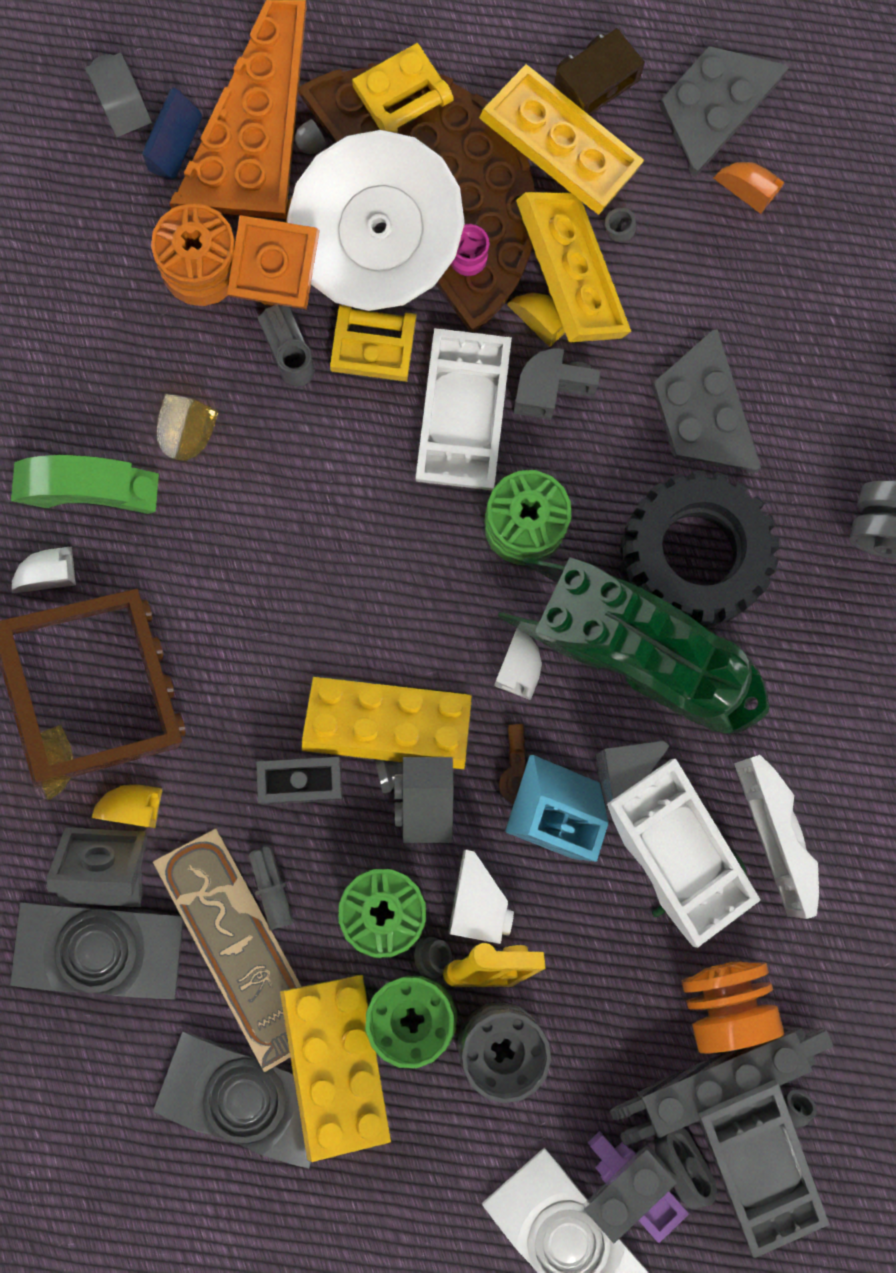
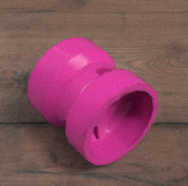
M473 224L464 225L456 257L451 263L453 269L459 274L465 276L476 275L486 266L489 238L485 230Z

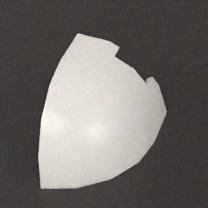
M72 547L43 550L28 556L19 564L12 579V593L76 585Z
M518 628L515 631L494 686L531 700L540 677L542 662L538 646L530 635Z

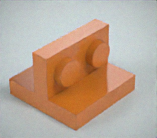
M240 215L227 295L234 298L262 302L267 307L282 305L307 310L320 230L316 227Z

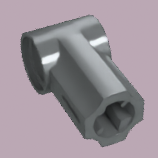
M274 305L265 309L258 316V321L278 364L281 377L290 386L300 387L308 384L314 377V363L310 348L302 337L290 307ZM299 358L305 361L299 368L294 369L286 366L292 359Z

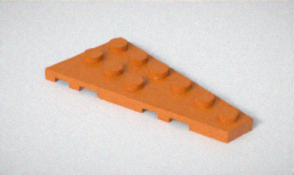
M306 0L265 1L250 33L247 47L242 57L239 56L233 68L234 74L228 87H224L200 138L199 148L193 160L189 161L184 171L185 177L178 192L174 193L169 203L171 209L193 203L207 205L221 214L286 219L307 10Z

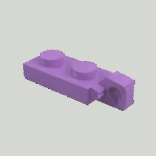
M600 1131L587 1142L602 1160L595 1168L601 1174L600 1177L605 1183L636 1154L631 1147L628 1148L623 1142L614 1148ZM669 1191L638 1221L660 1243L689 1213Z

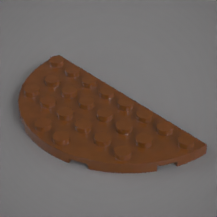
M380 63L368 64V68L353 69L342 72L341 69L334 70L298 87L299 96L334 144L346 136L380 130L352 84L353 78ZM438 73L440 78L448 84L454 100L444 107L439 104L398 127L397 134L415 137L444 159L460 187L464 225H477L485 230L488 235V259L486 266L480 273L472 276L461 275L450 264L436 283L438 289L469 332L474 333L503 307L524 274L533 245L523 223L516 200L525 192H535L528 158L479 118L488 102L477 93L474 96L466 89L454 84L452 78ZM427 86L386 109V111L391 114L431 90Z

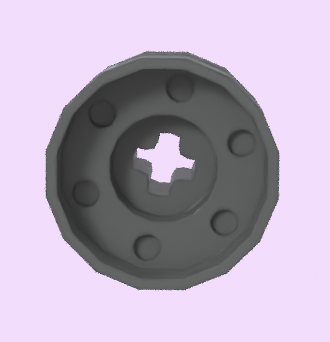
M505 1001L485 1003L472 1011L461 1025L457 1039L460 1063L473 1089L486 1099L500 1103L522 1101L535 1093L547 1078L551 1063L549 1042L532 1015L519 1005ZM505 1038L510 1050L508 1052L501 1050L497 1056L492 1044L494 1042L501 1044Z

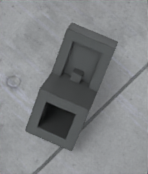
M121 52L116 55L105 54L99 56L92 61L91 65L85 67V71L116 137L152 123Z
M556 348L542 351L532 357L522 370L513 414L551 420L555 409L557 391L594 397L599 385L601 370L592 369L591 365L584 362H571L569 365L562 364L564 349Z

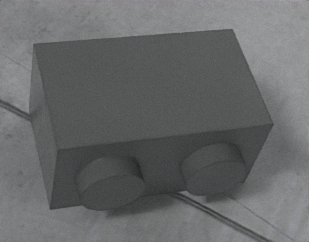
M339 757L256 762L258 803L261 805L343 800L342 766Z
M403 757V774H395V799H403V802H395V826H403V843H452L453 757Z
M646 1144L585 1202L584 1210L614 1244L677 1184L676 1176Z

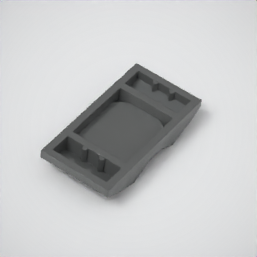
M21 902L10 986L49 991L97 993L120 997L176 999L184 920L178 915Z
M183 1031L153 1112L196 1132L219 1137L239 1144L259 1155L309 1169L311 1162L307 1160L293 1070L276 1065L264 1072L255 1056Z
M776 1080L698 1113L708 1148L725 1186L729 1204L753 1258L829 1225L781 1089Z

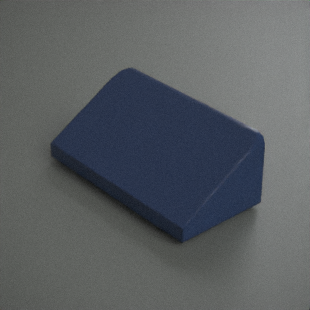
M173 87L167 95L142 152L148 171L170 180H174L177 177L202 120L201 112L178 89Z

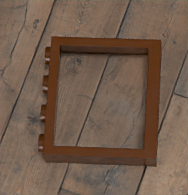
M138 588L0 621V668L34 788L174 750L181 745V737L186 735L184 721L180 713L174 714L170 698L175 696L170 676L168 674L163 675L159 663V660H163L162 646L157 636L152 637L148 625V622H152L150 605L147 599L141 600ZM127 608L164 735L49 765L13 635Z

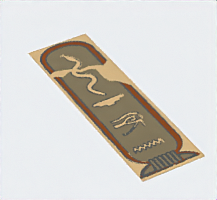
M214 829L153 861V864L260 1066L266 1072L290 1058L280 991L298 988L301 985L272 931H269L263 914L217 829Z

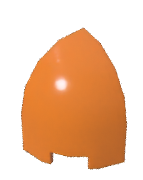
M753 162L734 163L722 168L713 177V179L760 214L785 183L768 169Z

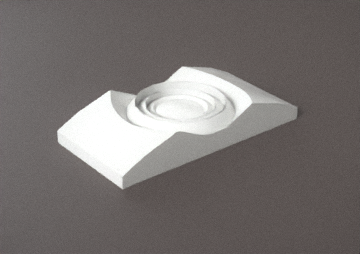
M434 328L416 472L417 482L493 491L511 337Z
M761 755L734 763L787 916L804 919L817 916L819 900L818 862L806 850L802 830L793 812L794 794L776 770Z
M676 759L669 760L607 804L625 847L645 870L653 884L662 908L693 947L702 945L760 901L759 896Z
M545 1147L482 1203L483 1207L509 1241L537 1273H649L621 1238L613 1244L586 1213L584 1207L588 1199Z

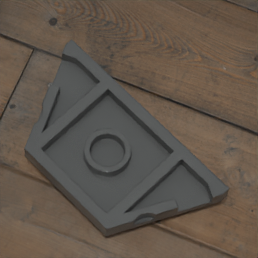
M709 46L662 98L660 109L666 121L672 126L674 139L678 147L683 148L690 163L688 169L695 178L784 78L789 69L785 64Z
M718 329L712 330L653 383L652 389L674 459L689 462L702 461L707 465L720 468L729 466L745 469L746 473L754 474L760 471L761 466Z

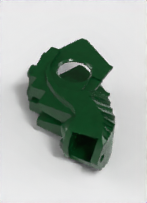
M571 557L566 566L524 558L523 562L527 566L557 583V586L540 622L499 612L498 616L502 620L565 657L598 669L604 667L627 677L626 681L635 691L713 732H741L753 726L768 714L769 699L765 682L746 653L734 643L711 633L693 618L659 597L631 583L613 577L592 564ZM757 700L758 706L753 710H748L749 702Z

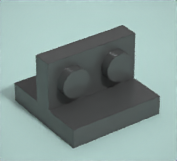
M65 828L46 879L47 891L57 893L58 903L140 907L143 898L141 864L147 846L146 832Z

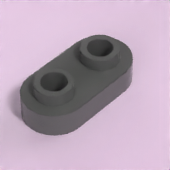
M681 1128L660 1138L656 1135L655 1154L676 1176L677 1184L674 1188L678 1197L687 1207L694 1210L712 1205L717 1196L716 1182L687 1130Z

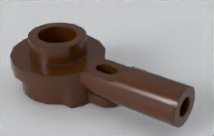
M523 724L508 725L510 768L503 772L499 781L501 795L511 804L515 802L526 768Z

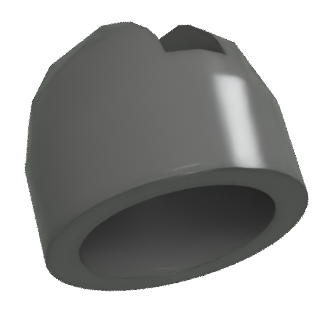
M312 119L297 129L295 141L301 152L314 154L327 147L323 135Z
M616 208L608 213L605 219L608 236L620 243L629 241L634 236L637 225L635 215L631 210ZM623 221H627L628 223L624 231L619 232L623 225Z
M792 1090L784 1098L794 1128H802L808 1125L816 1116V1105L806 1093Z

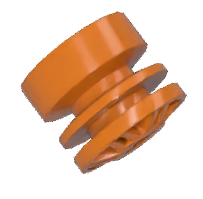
M188 203L172 208L158 221L153 230L151 241L153 256L165 286L175 298L189 305L207 306L218 303L228 296L227 291L235 247V240L229 222L219 211L203 204Z
M735 961L705 968L696 975L681 981L684 992L703 991V995L686 1001L687 1008L707 1009L709 1016L703 1017L692 1024L699 1053H718L742 1049L769 1042L784 1034L778 1007L769 1004L757 1005L756 998L764 996L773 990L772 983L752 984L751 981L769 973L766 962L747 963Z

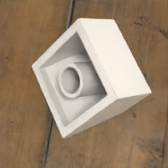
M464 850L448 931L451 935L501 944L502 935H510L514 911L507 909V899L476 853Z

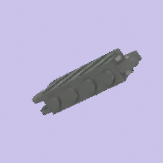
M800 1027L794 1030L783 1028L784 1034L779 1038L755 1046L726 1051L641 1088L637 1091L638 1097L619 1104L610 1110L613 1120L625 1119L641 1110H644L648 1119L645 1123L625 1130L620 1136L623 1144H633L654 1134L660 1138L699 1121L698 1113L761 1085L776 1080L780 1086L813 1072L811 1066L816 1064L814 1055L833 1047L827 1030L820 1028L804 1034Z

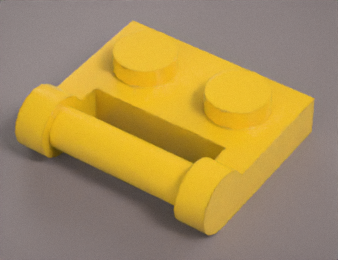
M418 43L352 79L353 88L379 129L397 133L398 127L439 104L444 107L454 100L448 84L440 78ZM427 86L431 90L391 114L386 111V109Z
M339 304L330 363L331 372L407 382L417 314L405 312L404 316L357 310L352 309L351 306ZM351 324L402 331L401 338L348 330Z
M481 943L474 947L465 959L454 960L446 965L443 977L446 983L453 987H513L546 969L544 952H528V947L525 945L508 946L503 948V951H496L490 944Z

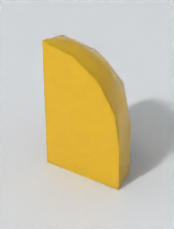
M529 293L517 296L507 304L549 347L565 334L553 298L549 295Z
M122 785L107 792L94 807L92 818L155 828L163 788L144 785Z

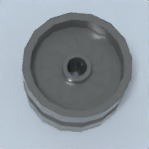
M896 481L867 482L861 486L857 503L858 510L863 515L853 520L849 536L850 543L856 548L872 555L896 560Z

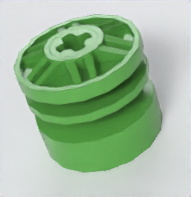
M537 470L517 471L504 477L491 493L484 518L485 536L491 549L503 560L516 565H526L523 562L524 558L538 561L549 559L560 547L571 521V501L564 487L551 475ZM523 507L528 512L533 509L536 511L534 521L530 517L524 519L520 517Z
M373 869L357 876L345 889L339 903V924L345 939L357 951L374 958L393 957L407 951L420 938L426 922V903L419 887L407 875L392 869ZM381 901L388 902V909L395 911L394 918H387L384 925L378 924L377 916L371 914V908L379 907Z
M408 975L385 984L373 996L366 1011L365 1030L371 1047L384 1061L399 1068H419L434 1062L450 1045L457 1029V1010L452 996L440 983L423 976ZM409 1008H415L416 1014L423 1015L425 1021L418 1025V1031H413L411 1024H404L403 1018L410 1013Z

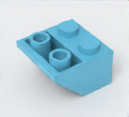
M530 755L505 832L572 859L597 862L609 823L600 783L540 757Z

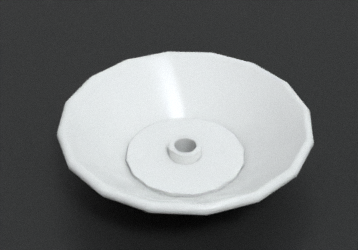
M377 130L346 136L316 155L295 185L287 215V223L316 227L320 230L311 285L335 303L371 311L405 305L435 286L456 257L464 227V215L460 187L440 155L415 137ZM378 223H386L387 226L384 232L375 233L374 229Z

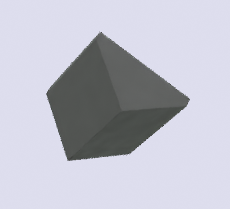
M658 741L607 748L596 754L599 781L606 813L611 815L607 806L610 801L650 774L669 748L667 743Z

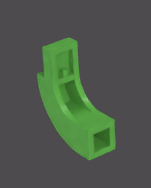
M73 455L31 457L14 463L11 501L43 508L67 503L99 504L150 514L156 512L159 473L132 468V463L106 458Z

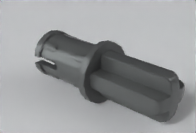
M263 847L250 852L249 858L259 889L255 894L256 896H261L269 924V931L295 923L284 891L287 883H282L272 848Z

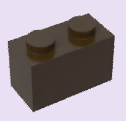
M616 28L606 36L603 33L596 36L588 44L587 48L577 56L571 54L564 58L557 66L554 87L588 115H591L639 82L645 61L620 30Z

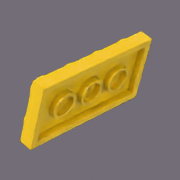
M527 64L487 104L479 117L598 215L635 174L644 159Z
M525 192L516 202L568 341L582 342L622 339L631 333L582 201L572 193Z
M313 677L302 737V751L403 762V757H453V768L464 769L472 695Z
M363 975L280 991L307 1160L314 1162L390 1143L391 1139L375 1050L370 1045L365 1030L368 1003Z

